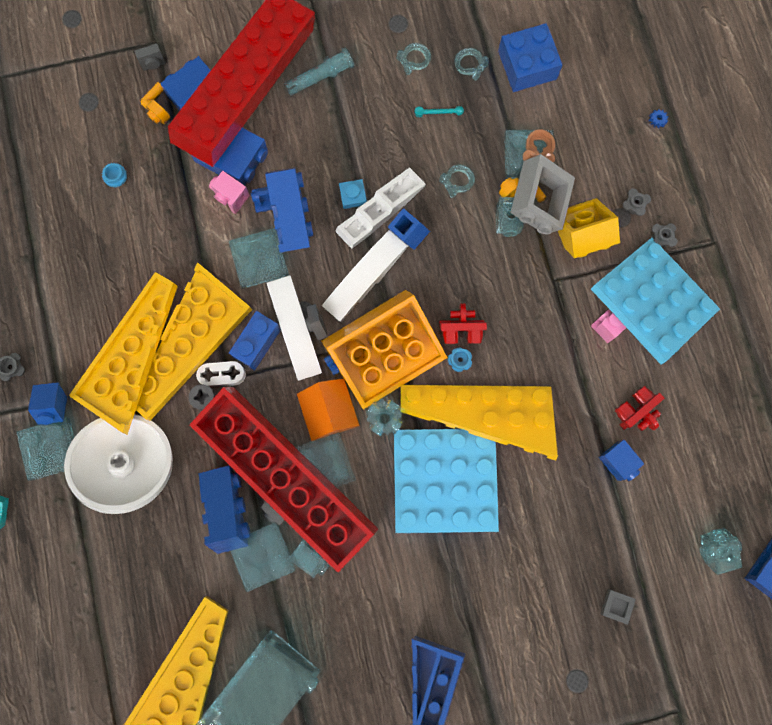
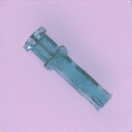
M343 48L339 54L331 58L325 57L322 64L287 82L285 81L284 85L288 89L289 95L293 96L329 76L330 78H335L337 73L347 68L352 69L355 66L348 50Z

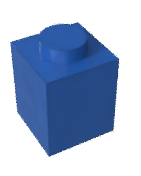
M404 208L388 226L393 233L413 250L417 248L430 232Z
M60 384L33 385L28 411L38 425H49L64 421L67 396Z
M625 440L617 441L599 456V459L618 481L626 479L631 481L640 474L639 468L644 465L643 461Z

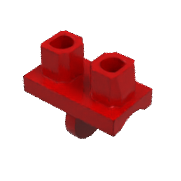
M460 303L458 311H450V318H459V320H439V328L442 331L445 344L458 343V331H467L468 343H481L483 330H487V323L484 320H466V318H475V310H466L465 303Z
M643 386L632 395L641 406L635 410L628 401H625L615 409L616 414L622 421L619 425L623 430L631 428L640 419L642 422L637 427L641 431L647 427L656 430L659 427L656 419L661 416V413L657 409L651 414L649 412L665 398L660 393L654 395L646 386Z

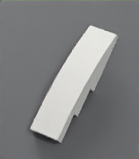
M408 168L377 190L373 198L357 208L352 217L337 227L336 233L353 249L405 206L426 184L411 168Z
M389 230L357 263L322 306L339 322L343 321L355 305L364 299L372 287L381 281L408 245Z
M291 276L267 282L298 381L321 374L322 371Z

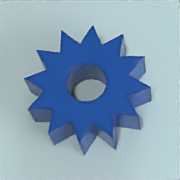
M660 109L654 110L649 116L650 119L648 121H651L650 125L657 126L658 129L660 126L664 127L668 123L667 119L669 117L666 116L667 113H664V110L660 111Z
M330 355L325 357L324 361L332 374L336 375L339 373Z

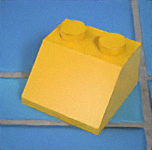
M597 198L568 207L563 229L559 230L558 233L564 248L573 258L584 257L589 253L605 250L620 243L618 217Z

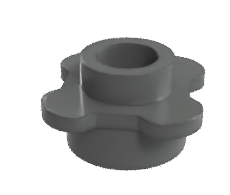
M630 189L627 200L623 202V208L631 214L642 216L646 213L645 207L651 202V197L648 194L643 195L639 193L637 189Z
M672 223L666 226L655 224L652 227L654 242L658 243L661 247H674L678 242L675 238L676 226Z
M12 353L10 356L0 358L1 380L9 381L12 377L22 376L25 373V368L20 363L21 356L19 354Z

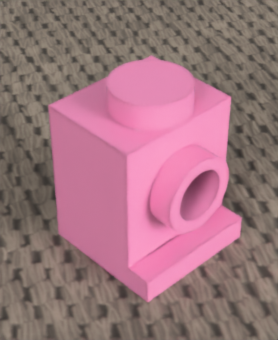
M224 171L219 176H215L209 184V188L215 193L214 197L223 205L228 203L234 214L238 212L250 196L246 186Z
M610 309L591 325L607 343L611 342L626 329L625 325Z

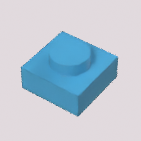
M363 179L339 183L343 209L362 206L367 202Z

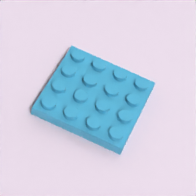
M650 238L591 288L661 365L671 358L720 310L713 300L707 296L658 243L654 242L653 238Z
M464 429L394 430L395 533L499 532L495 441L469 434V431Z

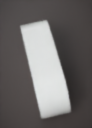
M230 361L203 364L198 368L196 376L201 384L209 387H222L241 384L246 377V372L241 364ZM233 367L240 372L234 380L229 375L224 376V373L232 372ZM208 369L212 373H219V376L211 377L209 382L203 378V375L207 374Z

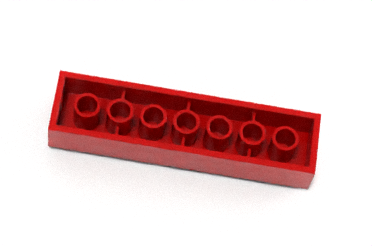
M265 0L168 125L170 143L214 167L313 32L315 12L295 0Z
M223 387L189 424L337 572L379 530L234 387Z

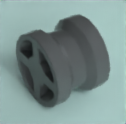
M199 384L191 389L189 402L194 408L202 411L217 394L209 386Z

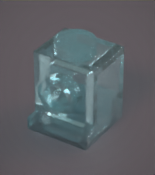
M499 197L496 205V233H503V236L507 237L516 236L521 233L523 222L516 216L515 218L507 216L513 215L510 212L514 197Z
M304 539L289 557L290 561L313 578L318 573L323 576L330 566Z

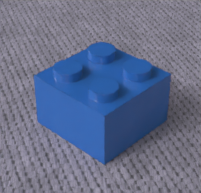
M547 23L501 37L498 53L513 92L557 80L563 64Z

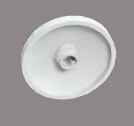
M134 414L128 435H126L102 418H99L85 426L71 442L65 457V477L73 494L85 506L107 514L127 513L150 503L164 489L172 472L173 455L167 436L154 422Z

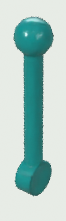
M462 106L452 109L415 108V116L422 117L424 114L455 113L460 116L464 112Z

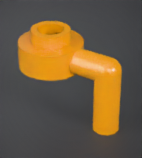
M159 82L141 99V105L149 110L146 114L156 124L159 122L165 124L171 117L164 108L154 101L163 91Z
M510 177L500 185L501 190L499 194L504 201H509L515 197L519 178L512 179ZM538 186L535 198L541 203L547 196Z

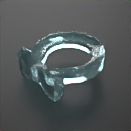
M412 43L406 46L404 51L399 50L397 52V60L401 62L406 74L409 75L412 73V70L426 68L430 63L431 54L426 46L420 43ZM418 50L424 54L425 61L417 64L409 62L406 57L410 51Z
M465 48L455 57L457 71L464 75H472L476 81L484 68L489 64V58L487 56L482 57L481 53L473 48ZM473 55L477 58L479 65L477 68L465 69L461 67L460 61L464 56Z
M458 164L452 166L447 174L443 173L439 181L445 185L450 197L453 198L457 192L463 193L471 189L475 176L469 167ZM457 171L463 172L468 176L469 183L466 186H453L450 182L451 175Z

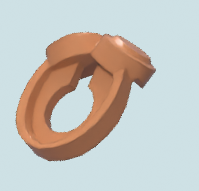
M543 129L531 132L526 140V151L523 153V160L525 161L541 154L554 163L555 140L553 136ZM535 140L546 142L547 146L543 148L542 153L537 151V147L533 143Z

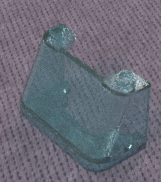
M271 630L196 725H280L306 691L311 694L320 681L316 678L320 670Z

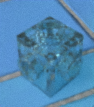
M380 399L378 404L373 402L366 412V415H368L366 420L371 424L369 429L380 437L383 433L387 436L391 432L396 434L403 424V421L400 420L403 416L399 411L401 407L390 399L387 402ZM384 414L390 417V421L386 424L380 421L381 416Z
M725 528L715 529L710 533L700 535L702 543L700 554L705 563L717 575L742 568L740 555L742 545L736 536H733Z

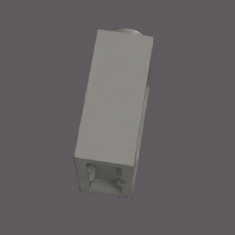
M541 154L525 160L510 213L518 217L521 222L536 228L541 234H551L552 232L562 230L575 177ZM539 181L553 190L548 213L534 205Z

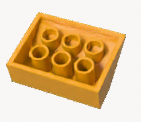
M404 290L321 341L363 410L448 358L415 296L407 290Z

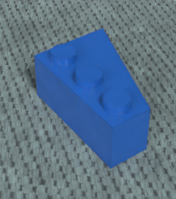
M296 167L266 172L268 193L275 219L274 225L280 243L278 245L279 252L310 247L309 237L314 235L311 221L306 222L304 213L309 212L307 198L301 197L300 188L304 187L302 173H297Z
M230 466L199 473L201 502L204 503L206 514L202 515L203 524H208L209 536L204 537L205 545L217 554L247 547V538L251 537L248 522H244L243 519L246 506L243 497H239L238 488L241 487L239 474L235 473Z
M415 636L412 638L413 725H445L465 653Z

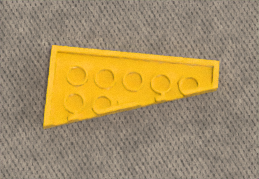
M197 263L194 269L195 274L191 282H188L184 289L185 294L180 304L176 306L160 338L161 343L154 355L136 411L148 421L153 419L252 311L249 305L199 263Z
M156 272L69 394L71 398L126 435H128L178 287L175 283Z
M401 385L402 413L428 421L435 420L453 429L455 427L469 431V434L504 445H515L524 448V451L530 453L544 454L552 460H556L558 457L551 387Z
M208 596L204 597L124 725H199L228 609Z

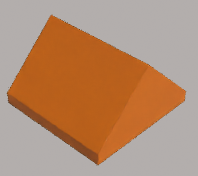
M345 379L318 382L297 393L312 442L359 427Z

